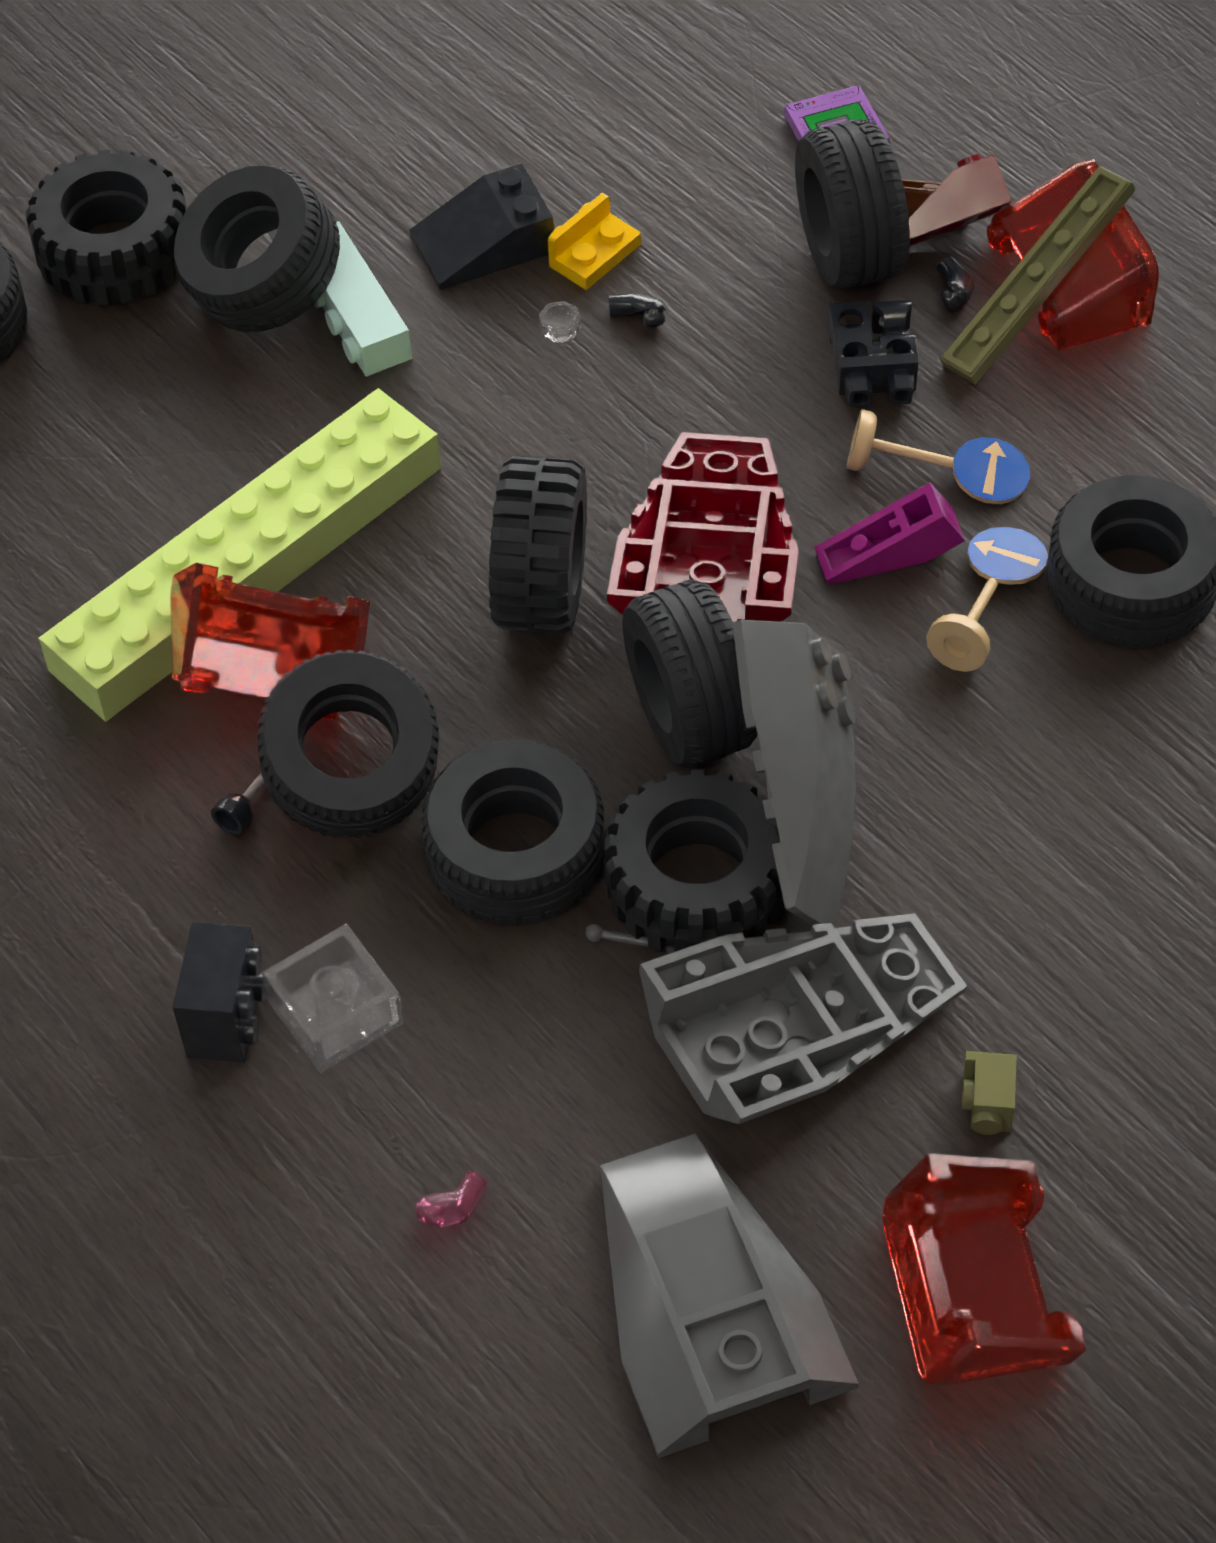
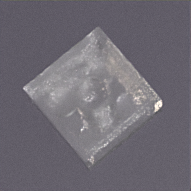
M347 923L262 972L269 1004L319 1072L326 1070L404 1023L399 992Z

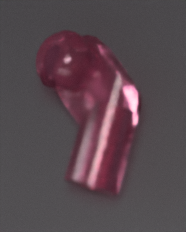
M467 1171L455 1191L421 1196L415 1205V1215L422 1223H427L434 1227L462 1224L470 1217L487 1188L488 1181L476 1172Z

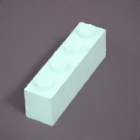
M338 221L336 223L340 235V251L335 273L327 289L314 305L316 308L323 307L326 322L331 333L334 336L338 334L343 339V349L350 363L357 362L367 377L412 359L409 329Z

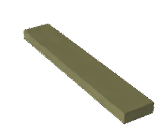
M1099 166L940 358L943 366L976 385L1136 191L1133 183Z

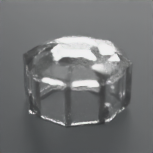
M568 302L548 303L539 313L542 335L555 343L572 341L581 331V318L578 308Z

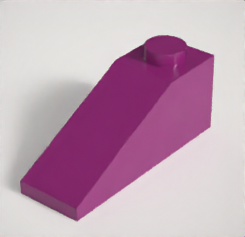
M930 482L814 548L825 579L832 585L926 563L965 542V538L953 508Z

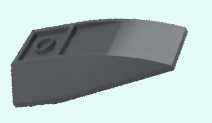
M696 1133L600 1165L621 1363L658 1458L709 1441V1423L803 1391L808 1405H812L859 1388L858 1380L819 1291Z

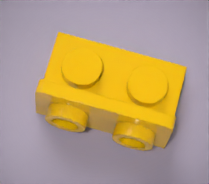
M601 193L590 203L584 204L578 213L566 223L552 231L548 237L549 267L587 290L641 245V232L611 214L610 197Z

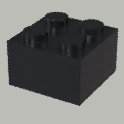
M192 922L173 1003V1011L187 1058L245 1063L248 1045H255L257 1042L259 1016L255 1015L257 1002H264L266 999L268 975L266 972H261L262 948L255 946L251 927Z

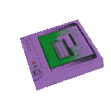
M860 85L790 103L784 107V116L798 141L810 130L859 119H865L878 125L888 141L890 140Z

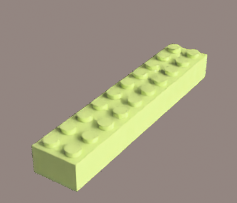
M377 388L40 636L39 641L48 671L107 722L440 470L438 434Z

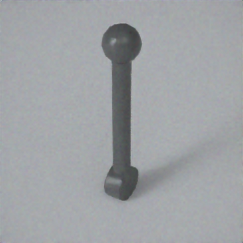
M596 923L588 925L585 930V936L591 942L605 939L648 947V937L645 936L638 940L631 934L604 930ZM667 945L665 950L671 954L674 952V947Z

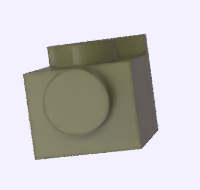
M966 1051L962 1075V1109L971 1110L970 1129H973L975 1132L984 1135L1011 1132L1015 1111L1017 1055Z

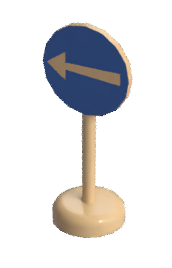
M863 409L860 411L847 461V469L860 471L866 466L871 449L952 468L953 476L964 492L974 499L990 504H1004L1016 500L1025 492L1030 480L1029 464L1025 457L1012 444L987 437L969 440L958 449L953 458L875 439L877 417L873 412Z
M1011 527L990 528L978 533L970 541L967 551L970 567L979 576L988 579L968 616L961 614L943 615L931 625L926 636L927 647L933 657L941 664L953 670L964 672L976 670L982 666L990 652V639L985 629L977 621L998 584H1024L1038 578L1045 570L1048 559L1045 545L1035 535L1022 529Z

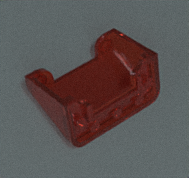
M1090 158L1072 164L992 216L991 225L987 226V238L992 249H998L1004 256L1016 251L1020 260H1022L1099 166L1095 160ZM1124 205L1043 302V311L1038 314L1039 326L1045 336H1050L1058 351L1152 323L1159 281L1158 263L1151 247Z
M197 562L174 574L172 577L170 590L172 678L181 682L180 688L185 691L207 693L210 688L266 700L272 688L276 687L278 680L283 679V675L288 671L291 672L292 668L297 664L301 665L302 661L312 660L313 656L318 654L321 656L326 652L333 654L338 650H342V652L354 650V653L364 651L370 601L349 596L345 600V606H341L335 602H327L328 597L317 596L313 599H306L234 583L232 582L233 576L222 575L217 578L219 567ZM349 711L336 712L322 719L336 720L339 719L340 713Z
M927 1154L890 1191L885 1199L882 1214L883 1227L918 1370L926 1383L953 1385L1058 1367L1072 1363L1086 1351L1083 1331L1076 1317L1067 1311H1054L1049 1314L1025 1229L1040 1211L1044 1202V1191L1039 1183L1034 1161Z

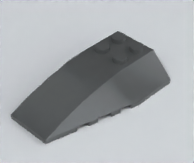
M755 620L735 621L732 624L743 714L746 728H756L760 750L753 751L752 756L756 772L765 771L768 799L762 801L766 820L778 827L781 842L772 844L785 909L811 926L831 923L835 928L847 877L853 838L856 795L855 741L852 724H855L857 721V713L852 699L848 696L847 680L851 678L850 665L843 652L840 653L828 643L825 637H821L806 623Z
M915 913L854 920L852 926L834 928L831 923L815 924L812 926L811 931L787 933L785 928L765 930L764 936L744 938L743 933L726 934L640 964L639 968L655 1039L703 1114L735 1124L747 1122L826 1092L959 997L967 988L963 979Z

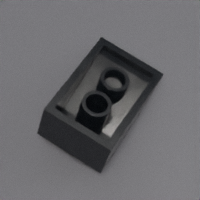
M520 163L483 175L412 227L410 235L438 288L442 290L549 255L548 237L554 230V221L551 212L523 164Z

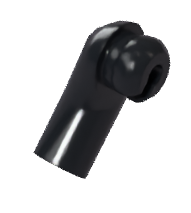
M948 256L941 260L937 266L938 273L948 282L949 286L941 292L940 299L951 310H956L963 301L967 303L971 298L974 282L954 257Z
M641 293L608 295L610 317L643 314V323L647 327L661 326L666 321L664 311L667 308L661 299Z

